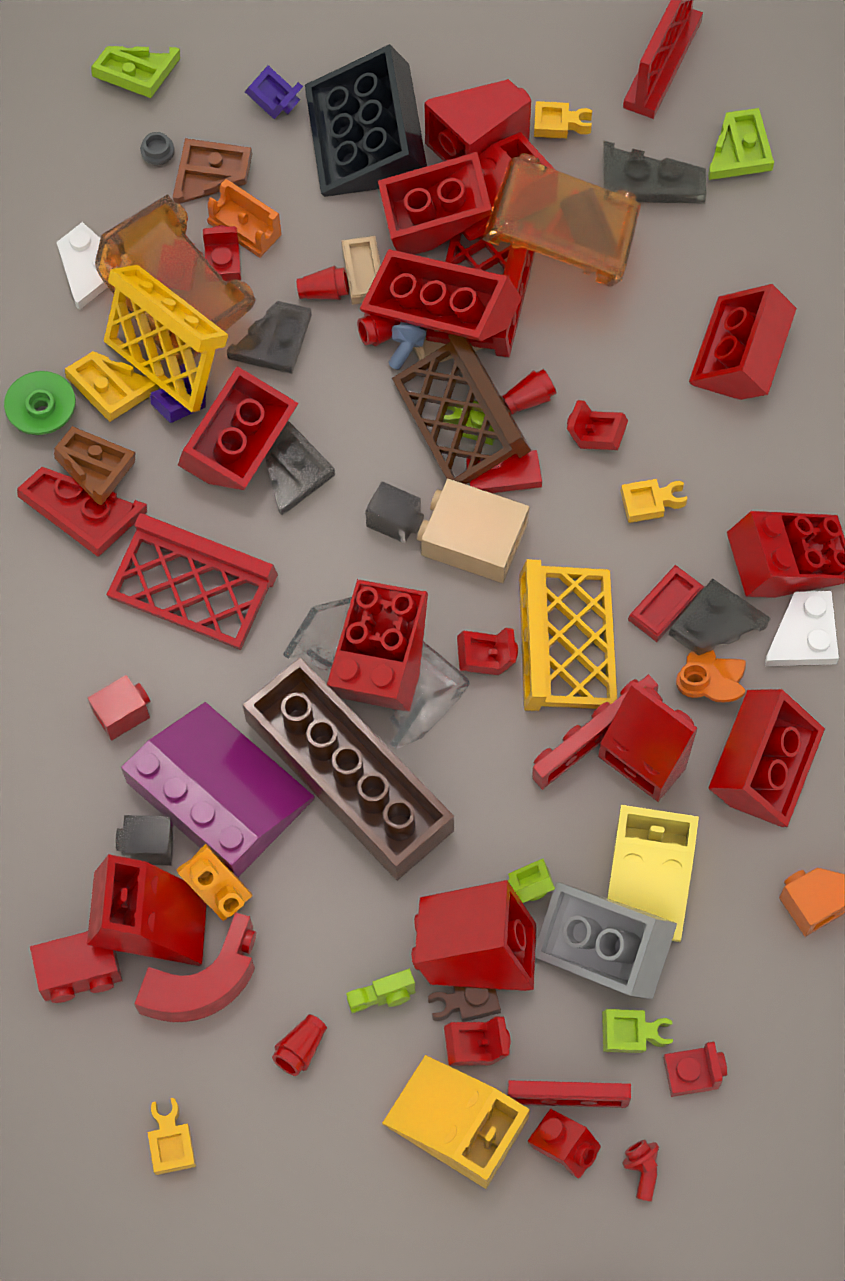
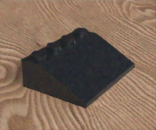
M390 44L305 84L320 190L324 197L379 189V180L427 167L410 65Z

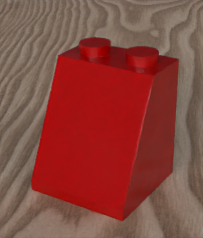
M509 79L430 98L424 102L425 144L443 161L477 152L479 156L491 144L518 132H521L529 140L531 98L523 88H518Z
M508 880L420 897L419 912L414 918L417 932L416 947L412 948L411 956L415 969L420 970L430 985L519 991L534 990L536 922Z

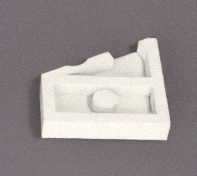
M83 222L57 241L74 302L79 310L111 286L108 282L110 269L128 266V263Z
M794 592L767 653L765 666L837 664L839 655L832 592Z

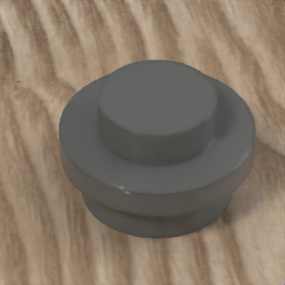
M161 132L148 134L140 147L142 158L147 163L153 165H161L168 162L174 155L172 140Z

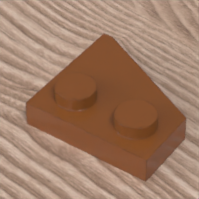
M185 138L172 197L174 203L181 204L220 192V184L225 179L238 187L245 185L253 154L251 147Z

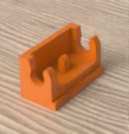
M225 179L220 184L221 196L219 200L216 201L212 197L209 198V218L207 222L213 227L218 225L237 227L239 244L260 258L282 235L279 213L231 181Z

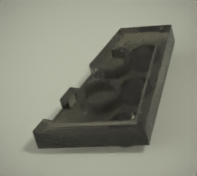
M603 141V202L705 204L707 195L706 168L670 158L660 161L644 156L645 151L633 148L631 152L615 148V143Z

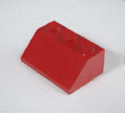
M773 284L719 296L689 383L695 387L739 400L768 395L797 308Z
M237 366L184 447L178 466L208 484L245 490L299 403Z
M783 689L747 690L708 788L731 808L777 826L788 827L825 728Z

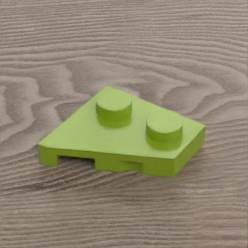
M754 108L726 112L712 163L709 167V180L773 171L774 160L760 109Z

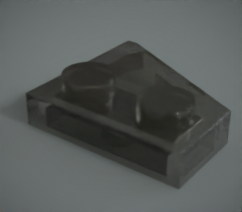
M712 579L672 625L668 635L697 655H701L714 650L719 644H729L739 640L742 634L754 629H758V631L764 630L771 618Z

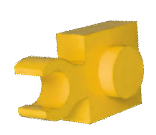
M536 101L534 137L567 138L568 130L576 131L579 134H590L592 123L581 121H591L592 110L581 108L577 111H569V103Z
M657 479L621 485L620 492L628 523L664 517V507L667 506L674 509L685 507L688 499L687 496L676 498L672 495L674 492L683 491L684 482L674 481L663 488H659Z
M170 1098L172 1111L166 1116L158 1114L156 1101L151 1104L152 1115L159 1124V1130L147 1132L155 1175L196 1167L190 1128L188 1123L177 1126L179 1106L174 1098Z

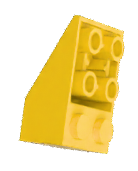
M425 1055L382 1124L487 1189L527 1123L530 1109L496 1088Z

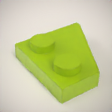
M107 46L91 66L92 77L152 98L180 60V49L169 47V53H149V47L136 46L126 48L123 46Z

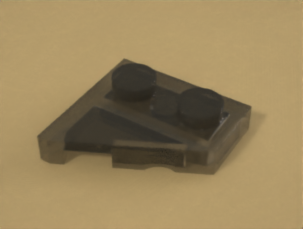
M277 301L266 311V315L262 319L256 320L247 329L248 334L236 346L232 343L228 347L227 358L292 374L312 316L311 308Z
M289 421L265 457L277 508L282 516L335 476V468Z

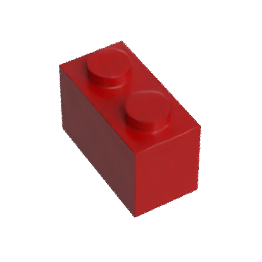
M88 931L30 946L40 994L45 1001L51 1000L52 1003H62L72 1000L75 994L90 990L92 993H100L112 989L114 983L122 981L116 951L88 946Z

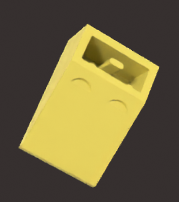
M621 805L607 898L677 923L672 941L681 942L699 817Z

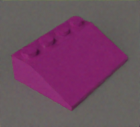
M206 702L149 739L121 766L127 784L199 848L207 844L237 877L315 799L312 793Z

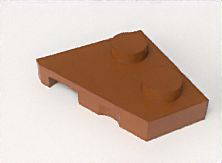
M72 426L54 448V458L97 504L102 505L135 463V452Z

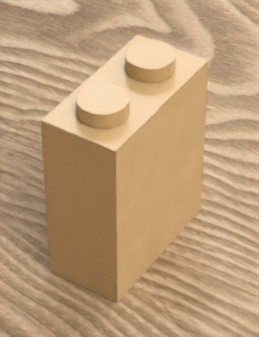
M447 478L443 490L437 489L434 493L430 510H433L430 520L424 519L420 526L417 540L421 541V555L504 583L528 524L529 506Z

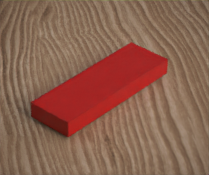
M509 1080L507 1096L522 1105L626 1108L631 1100V1084Z

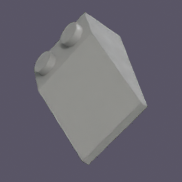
M556 882L536 943L535 958L627 995L653 999L677 923L564 883Z

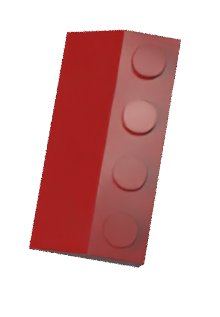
M388 249L360 310L363 313L483 341L509 327L522 297L508 276Z

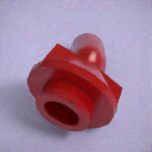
M641 1140L633 1144L625 1151L627 1157L622 1162L625 1169L641 1172L636 1198L651 1202L657 1179L658 1165L656 1164L659 1146L656 1142L648 1144L646 1140Z

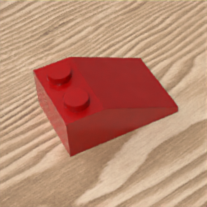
M477 152L378 181L390 237L396 251L416 255L433 250L493 213Z

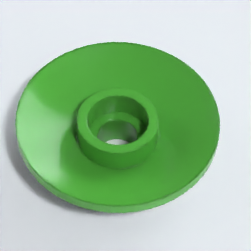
M35 371L21 376L9 387L4 399V409L10 423L18 430L32 435L52 433L63 427L72 417L76 405L75 394L70 383L64 377L49 371ZM41 406L47 407L45 410L36 411Z

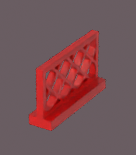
M670 0L640 60L639 70L624 98V109L654 119L702 22L703 12L693 9L694 0Z
M520 221L519 227L503 226L478 237L480 240L466 249L460 244L463 234L461 232L451 238L445 262L459 264L466 259L472 268L483 271L499 263L504 269V274L502 275L509 277L522 297L507 329L483 341L467 338L473 347L495 349L496 356L510 357L537 247L534 222ZM499 238H511V245L500 252L491 244ZM486 247L493 256L478 265L471 256ZM427 328V341L442 344L450 342L449 333L436 332L433 329Z
M140 513L134 525L136 532L106 594L108 598L241 650L269 587H273L278 576L274 565ZM144 542L155 546L159 558L139 565L136 554L141 543ZM162 550H165L170 553L167 555H163ZM179 557L188 559L192 571L172 578L167 562ZM132 563H134L135 568L130 569ZM195 563L201 564L203 566L200 568H196ZM162 565L168 581L148 588L143 572ZM212 570L221 572L226 584L205 591L199 575ZM135 575L139 576L144 591L132 596L119 592L125 579ZM227 575L236 579L230 582ZM196 578L201 594L181 601L175 585ZM245 583L257 586L258 589L254 598L239 605L232 588ZM171 587L177 604L165 609L156 607L151 595ZM229 591L235 607L215 615L208 598ZM147 597L149 604L140 600ZM204 600L211 617L199 622L189 620L184 608ZM248 609L247 614L244 618L242 611ZM180 610L182 617L173 613ZM238 613L242 625L236 638L222 633L218 621ZM214 624L216 630L208 628L206 626Z

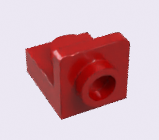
M218 225L213 228H204L203 240L207 282L241 280L240 245L237 227Z
M715 1042L706 1043L704 1048L664 1054L663 1057L671 1097L717 1090L723 1081L722 1077L727 1076L724 1053L717 1052Z

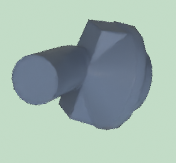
M400 322V325L392 326V340L399 342L400 345L388 361L389 365L396 370H400L412 352L413 347L423 346L426 331L421 329L420 326Z

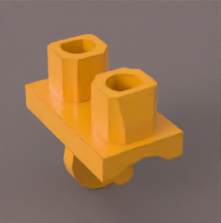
M207 844L201 847L197 854L176 869L177 873L222 921L231 917L253 896L251 891Z

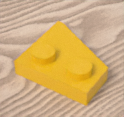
M94 351L65 368V377L109 422L149 398L151 392L161 388L150 378L135 373L133 366L123 362H114L109 357Z

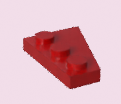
M45 467L38 469L17 488V495L21 500L97 557L135 524L140 513H147V504L137 500L131 503L117 498V493L112 492L102 505L97 504L73 477Z

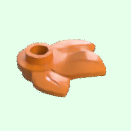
M710 644L700 646L688 654L687 664L682 667L676 678L677 688L683 695L691 698L705 696L712 701L723 703L738 700L745 695V689L738 682L743 677L746 661L742 659L716 658Z

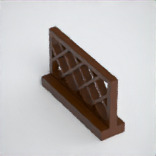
M449 334V343L397 374L392 380L446 479L467 484L514 454L521 458L532 450L470 341L465 337ZM452 355L455 362L451 374L436 372L439 362ZM460 371L463 377L458 376ZM416 376L425 377L420 393L409 392L404 384ZM433 379L448 382L443 398L428 395ZM456 383L469 385L470 387L465 402L451 399ZM475 398L479 404L473 403ZM426 402L440 404L435 420L422 418L421 415ZM448 406L463 408L458 425L443 422ZM471 410L484 412L485 417L481 429L466 426ZM490 425L494 431H489ZM427 426L433 427L431 432ZM440 429L455 431L450 448L437 445L436 442ZM463 433L478 436L473 452L458 450ZM486 437L500 440L504 447L491 456L481 454ZM443 454H447V455H448L446 460H445ZM455 457L471 459L468 469L455 477L451 470Z

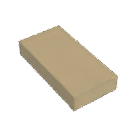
M376 236L342 240V250L352 305L363 303L381 266Z

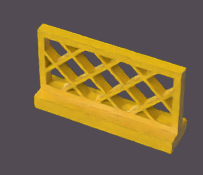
M139 265L110 269L108 282L115 287L104 342L190 412L200 411L215 350L226 346L228 334ZM126 297H128L131 300L132 307L134 310V312L130 314L128 312V308L125 302ZM146 312L153 317L156 330L151 331ZM135 317L141 333V336L138 338L136 337L131 319ZM120 324L124 331L126 343L117 337ZM168 330L175 334L179 345L178 348L173 349ZM156 335L159 336L164 354L158 355L153 339ZM142 341L144 342L145 349L149 358L148 361H146L141 354V350L138 343ZM191 348L201 353L198 367H196ZM180 352L186 368V372L182 374L175 355ZM166 359L171 375L170 379L164 374L161 360ZM183 378H189L192 388L191 396L186 391Z
M526 559L519 574L524 710L539 711L542 706L597 709L605 702L612 704L617 700L610 570L541 566V560ZM546 577L559 578L569 588L557 597L546 587ZM601 580V593L593 599L579 586L583 581ZM571 592H574L587 604L577 615L562 602ZM547 599L551 602V604L548 607ZM601 600H602V607L598 604V602H600ZM555 607L570 620L560 631L548 621V614ZM591 609L603 619V627L596 633L581 620ZM574 625L589 638L579 649L564 636ZM603 633H604V641L600 638V636H601ZM556 641L572 654L562 665L549 655V648ZM592 643L605 653V661L598 667L583 654ZM575 659L591 673L581 683L565 670ZM550 667L554 670V672L551 675ZM604 668L606 670V675L602 672ZM558 675L574 689L567 696L551 695V682ZM596 677L606 687L607 698L593 697L584 687Z

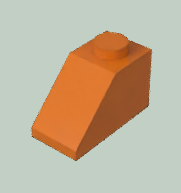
M817 867L807 874L804 870H800L784 881L786 886H784L779 899L805 937L845 914V874Z

